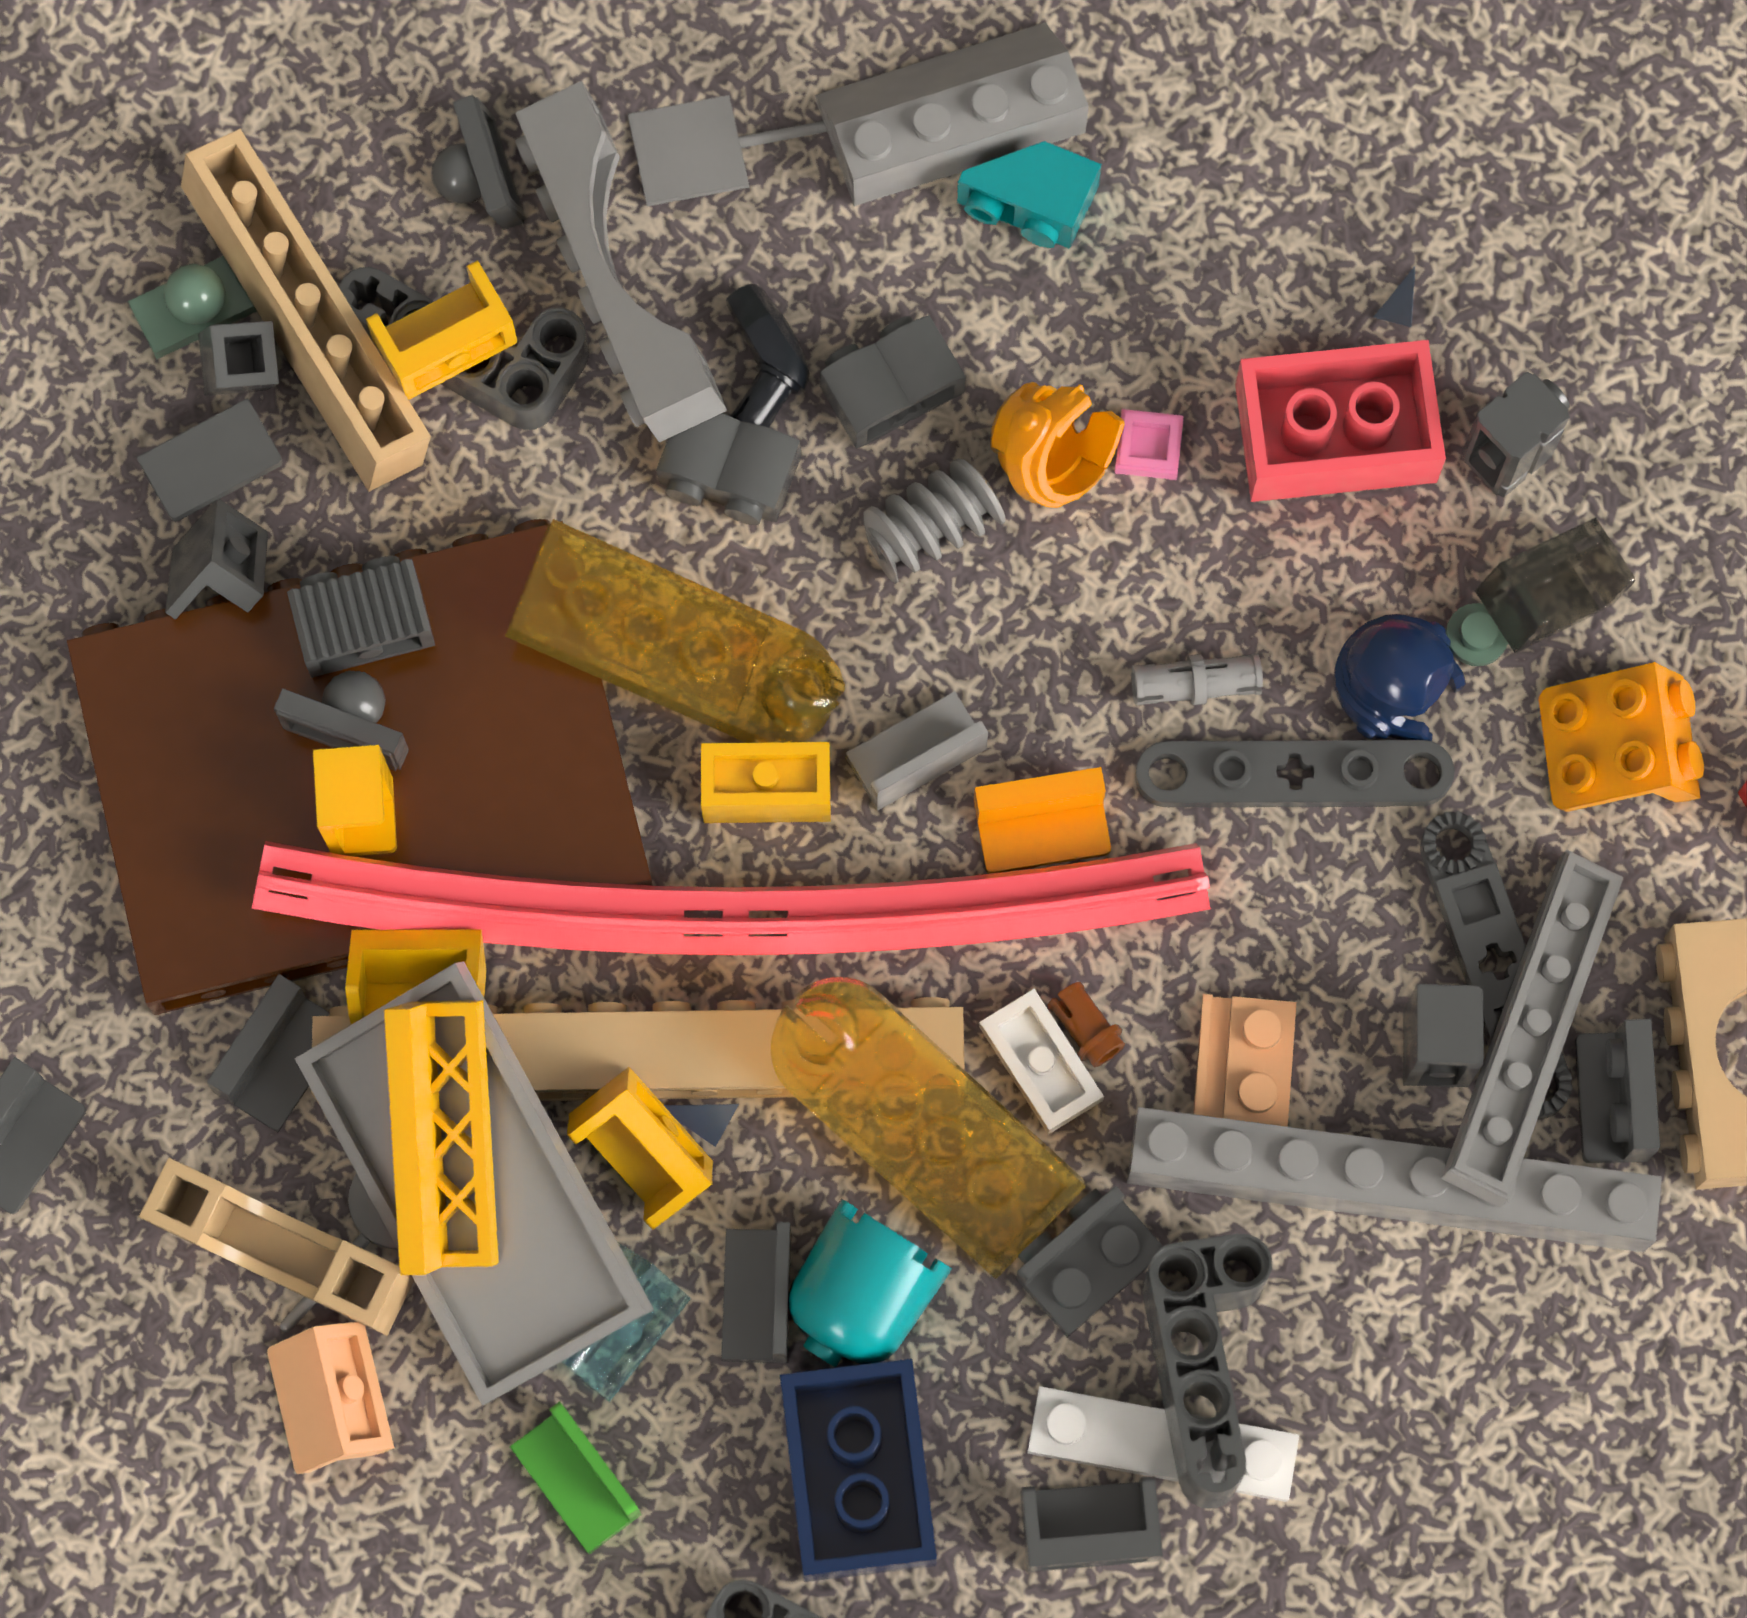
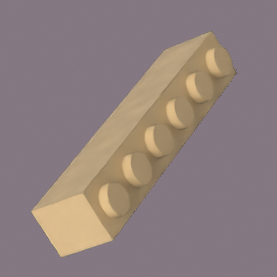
M238 129L186 153L181 188L263 321H273L274 339L368 492L422 466L431 435L242 130Z

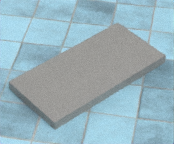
M463 961L454 963L296 1057L295 1060L398 1249L384 1009L407 1002L483 1000L499 1263L492 1267H441L426 1275H412L483 1406L651 1312L654 1308ZM464 1016L435 1017L436 1043L452 1058L466 1045ZM466 1060L461 1067L468 1073ZM437 1063L439 1076L444 1069ZM451 1077L439 1091L440 1108L458 1124L470 1111L469 1093ZM470 1126L465 1133L472 1139ZM441 1129L443 1142L448 1135ZM455 1143L443 1157L444 1174L462 1190L474 1177L473 1159ZM474 1191L469 1199L476 1205ZM445 1195L447 1207L452 1201ZM458 1209L447 1222L448 1249L478 1250L477 1225L463 1211Z

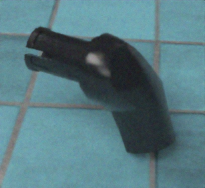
M747 284L732 292L726 298V302L732 317L751 349L754 360L757 363L755 368L759 373L753 380L744 398L741 399L730 416L741 422L753 423L769 428L790 394H797L799 391L804 392L809 380L810 371L803 350L785 317L761 287L756 284Z

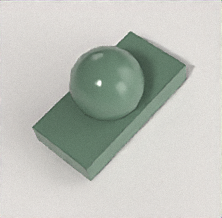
M224 256L203 266L196 263L180 266L169 275L165 284L128 301L156 359L199 340L198 334L210 325L232 324L257 312Z

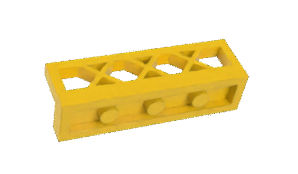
M483 1000L407 1002L384 1009L400 1275H426L441 1267H492L499 1263ZM464 1016L466 1045L454 1058L436 1043L435 1017ZM466 1060L468 1073L461 1067ZM437 1063L444 1069L439 1076ZM451 1077L469 1093L470 1111L458 1124L440 1108L439 1091ZM470 1126L472 1139L465 1133ZM441 1129L448 1135L443 1142ZM455 1143L473 1159L474 1177L462 1190L444 1174L443 1157ZM474 1191L476 1205L469 1199ZM445 1195L452 1201L447 1207ZM458 1209L463 1211L477 1225L478 1250L448 1249L447 1222Z

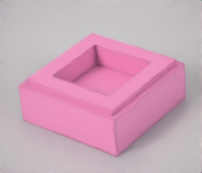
M1122 409L1121 418L1125 424L1117 445L1115 473L1177 480L1184 416Z

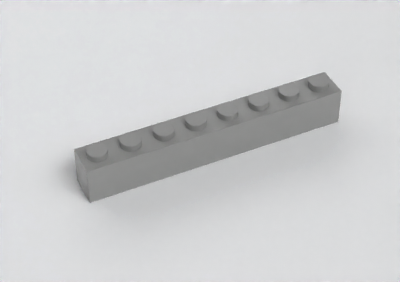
M1138 1107L1134 1121L1127 1184L1644 1253L1656 1242L1662 1176L1523 1158L1509 1200L1501 1207H1498L1441 1179L1452 1150L1451 1148Z

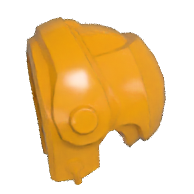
M1029 382L1010 394L998 409L991 430V450L998 454L999 463L1003 471L1009 477L1014 490L1023 499L1045 507L1058 508L1079 499L1091 490L1102 478L1111 463L1125 422L1112 411L1093 412L1087 427L1077 433L1074 420L1092 405L1090 397L1084 393L1083 385L1079 384L1075 387L1061 386L1059 389H1056L1051 385L1039 386L1035 382Z

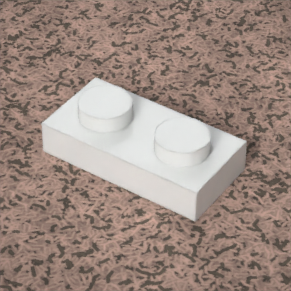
M1032 989L980 1021L979 1028L1048 1135L1103 1101L1104 1096L1035 989Z

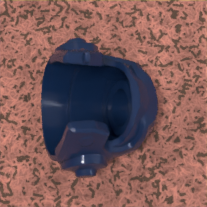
M1401 614L1384 615L1366 622L1344 643L1334 669L1335 691L1342 708L1357 725V731L1361 735L1370 739L1373 737L1379 739L1392 737L1400 740L1432 741L1433 734L1424 722L1407 719L1403 716L1416 717L1425 713L1438 700L1448 684L1454 693L1461 690L1466 684L1462 670L1453 659V653L1450 650L1451 641L1446 635V629L1441 624Z

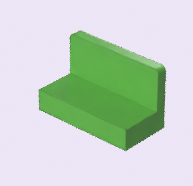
M559 1401L549 1409L552 1413L549 1418L512 1444L510 1448L586 1552L591 1554L642 1514Z

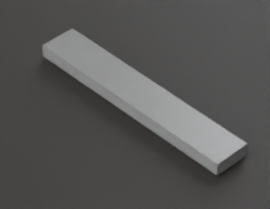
M1566 850L1556 863L1487 1051L1484 1064L1482 1065L1441 1177L1442 1180L1498 1207H1501L1509 1200L1624 878L1569 850Z

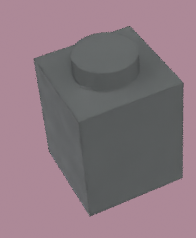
M273 321L210 325L198 334L205 396L267 391L279 384Z

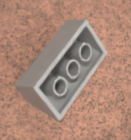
M1046 22L815 95L819 111L826 125L827 133L854 206L961 173L963 170L1043 141L1052 144L1086 133L1089 107L1068 50Z

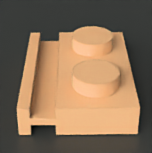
M1203 994L1193 1114L1288 1127L1297 1002L1235 996L1223 998L1213 997L1212 994Z

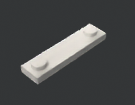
M1039 1386L1027 1454L1139 1475L1155 1476V1478L1179 1482L1164 1409ZM1191 1415L1197 1419H1210L1207 1417ZM1239 1423L1246 1456V1472L1236 1493L1288 1502L1299 1434ZM1214 1439L1206 1443L1207 1457L1199 1472H1210L1213 1482L1220 1483L1226 1471H1215L1212 1466L1209 1451L1215 1441Z

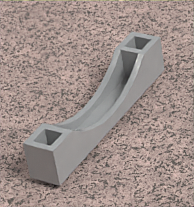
M580 81L515 112L524 133L523 136L515 139L516 145L528 170L531 173L539 170L545 185L537 188L536 193L551 223L560 220L566 235L557 239L559 249L571 272L574 273L581 270L587 286L578 290L579 297L592 323L595 324L599 321L603 323L608 337L600 340L599 345L613 374L617 375L623 372L630 389L621 392L620 395L634 425L638 427L646 423L660 443L726 412L727 408L707 361L691 336L684 331L663 323L639 306L623 289L617 278L608 245L607 209L610 187L620 156L600 109L584 83Z

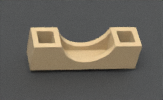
M1747 918L1674 924L1664 937L1665 944H1658L1656 947V967L1659 981L1661 983L1670 982L1673 1007H1665L1664 1031L1667 1044L1669 1046L1678 1045L1681 1070H1676L1672 1073V1094L1676 1109H1686L1689 1134H1682L1680 1136L1682 1168L1685 1174L1694 1173L1696 1190L1747 1186V1097L1728 1080L1720 1066L1716 1051V1030L1724 1009L1730 1003L1747 995Z
M169 1157L139 1216L158 1228L388 1336L414 1282L412 1275H400L398 1265L284 1214Z

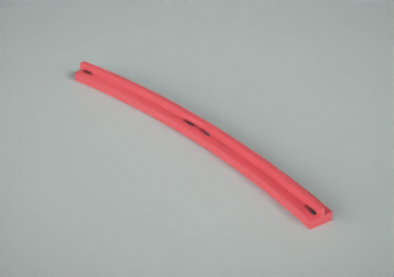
M265 841L252 909L378 930L482 929L483 943L643 954L791 955L890 951L978 944L1138 923L1210 910L1207 889H1210L1208 875L1204 872L1200 847L1196 843L1121 857L965 877L825 886L694 887L590 883L500 876L347 856ZM273 867L312 874L311 881L272 874ZM1188 870L1187 877L1154 882V875ZM269 890L305 896L307 899L271 893ZM1186 893H1192V894H1189V895H1183V896H1178V897H1173V898H1168V899H1163V900H1158V901H1157L1158 898L1169 897V896H1175V895L1186 894ZM684 911H722V917L686 918L684 917ZM749 911H787V918H749ZM684 934H722V936H684ZM749 934H786V936H749Z

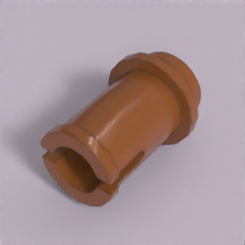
M1075 982L1057 994L1062 1000L1059 1001L1057 998H1052L1047 1007L1056 1015L1079 1046L1080 1050L1077 1055L1080 1060H1089L1093 1067H1098L1112 1059L1124 1048L1125 1043L1119 1037L1122 1033V1028L1119 1024L1111 1026L1084 990V985L1081 982Z

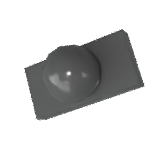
M473 94L454 101L453 105L465 143L450 144L438 153L432 165V181L435 188L446 200L459 204L473 203L482 197L487 213L503 230L525 224L524 211L493 114Z
M348 670L334 676L324 689L321 703L282 688L274 707L283 729L327 746L344 748L379 745L388 768L394 771L397 769L401 770L409 751L403 733L377 724L384 712L386 702L384 690L375 678L365 672Z

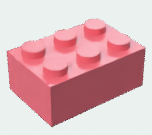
M1429 340L1240 360L1235 387L1251 502L1437 483L1446 456Z

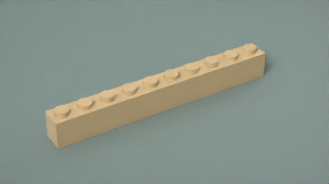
M924 997L911 1000V1008H885L884 1000L858 998L848 1000L845 1009H820V1002L817 1000L793 999L782 1002V1009L756 1010L755 1002L728 1000L717 1003V1010L691 1011V1004L688 1002L662 1001L653 1004V1011L627 1012V1005L623 1003L597 1002L588 1005V1012L562 1013V1006L559 1004L532 1003L523 1006V1013L498 1014L497 1006L488 1004L540 1101L587 1100L628 1067L635 1072L658 1099L964 1095L963 1007H950V1001L946 998ZM347 1006L330 1008L329 1016H313L312 1048L350 1026Z

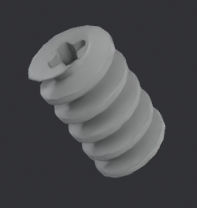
M957 458L950 464V477L939 470L932 472L928 476L929 490L917 482L910 484L907 487V502L898 495L892 494L885 500L886 515L880 509L873 506L863 512V522L869 546L883 572L893 583L896 584L899 581L895 565L899 561H902L913 573L920 571L917 551L923 549L935 561L941 559L940 538L945 537L957 549L963 547L960 527L967 525L978 537L984 535L983 514L988 513L1000 525L1004 524L1005 513L987 480L966 460Z

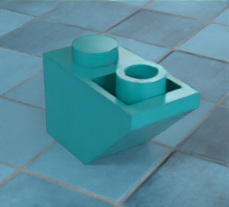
M1043 141L963 170L958 180L957 203L964 205L965 212L979 222L996 225L1000 220L1020 228L1022 236L1035 245L1053 248L1055 244H1059L1070 249L1099 187L1101 164Z

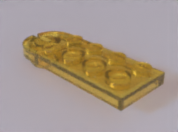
M555 519L551 521L545 531L505 637L746 743L809 742L822 729L831 713L840 704L836 700L844 693L845 683L837 664L824 646L805 631Z
M829 977L813 982L796 995L795 1007L806 1017L810 1015L816 1016L837 1036L831 1044L788 1005L779 1014L772 1031L771 1060L776 1075L783 1086L995 1279L1013 1263L1018 1255L1086 1187L1085 1180L869 984L848 977Z

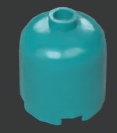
M842 1198L793 1280L788 1293V1309L793 1321L809 1335L803 1347L832 1366L837 1367L842 1357L861 1365L880 1363L889 1359L900 1347L952 1268L935 1258L929 1269L924 1267L922 1263L928 1255L927 1252L866 1213L862 1215L858 1223L853 1222L852 1218L858 1209Z

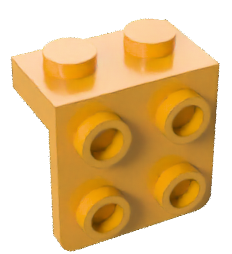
M1656 662L1551 686L1541 692L1539 708L1551 799L1556 808L1569 812L1650 793L1673 802H1686L1701 798L1698 779L1703 777L1704 762L1700 748L1692 738L1690 717H1693L1695 714V698L1692 688L1684 680V676Z

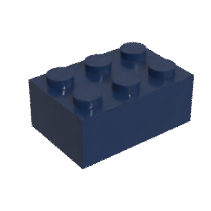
M905 1359L780 1375L804 1582L936 1566L937 1555L913 1360Z

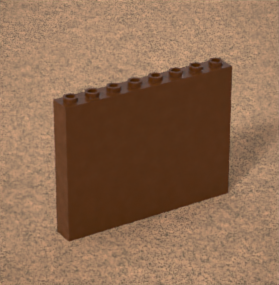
M534 519L515 526L513 529L514 533L489 538L486 534H471L455 540L452 543V548L428 553L425 549L416 548L393 555L398 557L400 562L405 559L413 560L435 646L311 678L305 665L287 594L292 588H301L300 582L303 579L300 578L284 579L269 585L267 588L268 592L263 594L262 598L249 612H246L222 595H218L206 601V607L182 612L176 620L165 613L166 608L159 609L145 615L144 622L119 627L116 623L97 624L83 630L82 637L67 640L144 999L154 1015L271 987L279 974L293 982L346 969L348 966L351 930H378L252 909L265 841L330 852L317 827L313 750L332 749L333 747L283 729L274 710L276 702L283 688L321 703L324 689L333 677L348 670L365 672L379 682L384 690L386 702L383 715L377 724L403 733L409 748L401 770L397 769L394 771L389 769L393 777L397 838L396 851L393 853L354 857L500 876L653 886L563 521L550 524V521L547 519ZM347 564L339 566L330 572L336 573L338 578L343 575L350 576L355 572H363L362 566L364 564ZM273 867L272 874L309 881H311L312 874ZM269 890L271 893L307 899L305 896Z

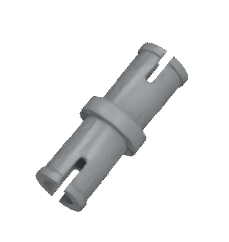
M1258 653L1221 659H1203L1201 654L1188 655L1187 661L1156 665H1132L1131 667L1132 694L1136 706L1190 700L1192 705L1206 704L1208 698L1262 694L1263 674Z

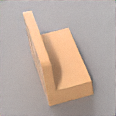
M359 1322L314 1326L268 1348L267 1355L294 1470L297 1474L312 1472L338 1460L373 1456L394 1448L365 1325Z

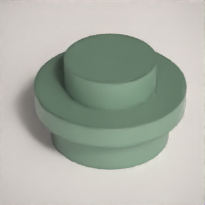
M1472 603L1462 606L1453 613L1446 626V635L1451 641L1450 650L1453 656L1470 666H1485L1493 663L1503 654L1509 642V628L1506 620L1500 612L1486 604Z

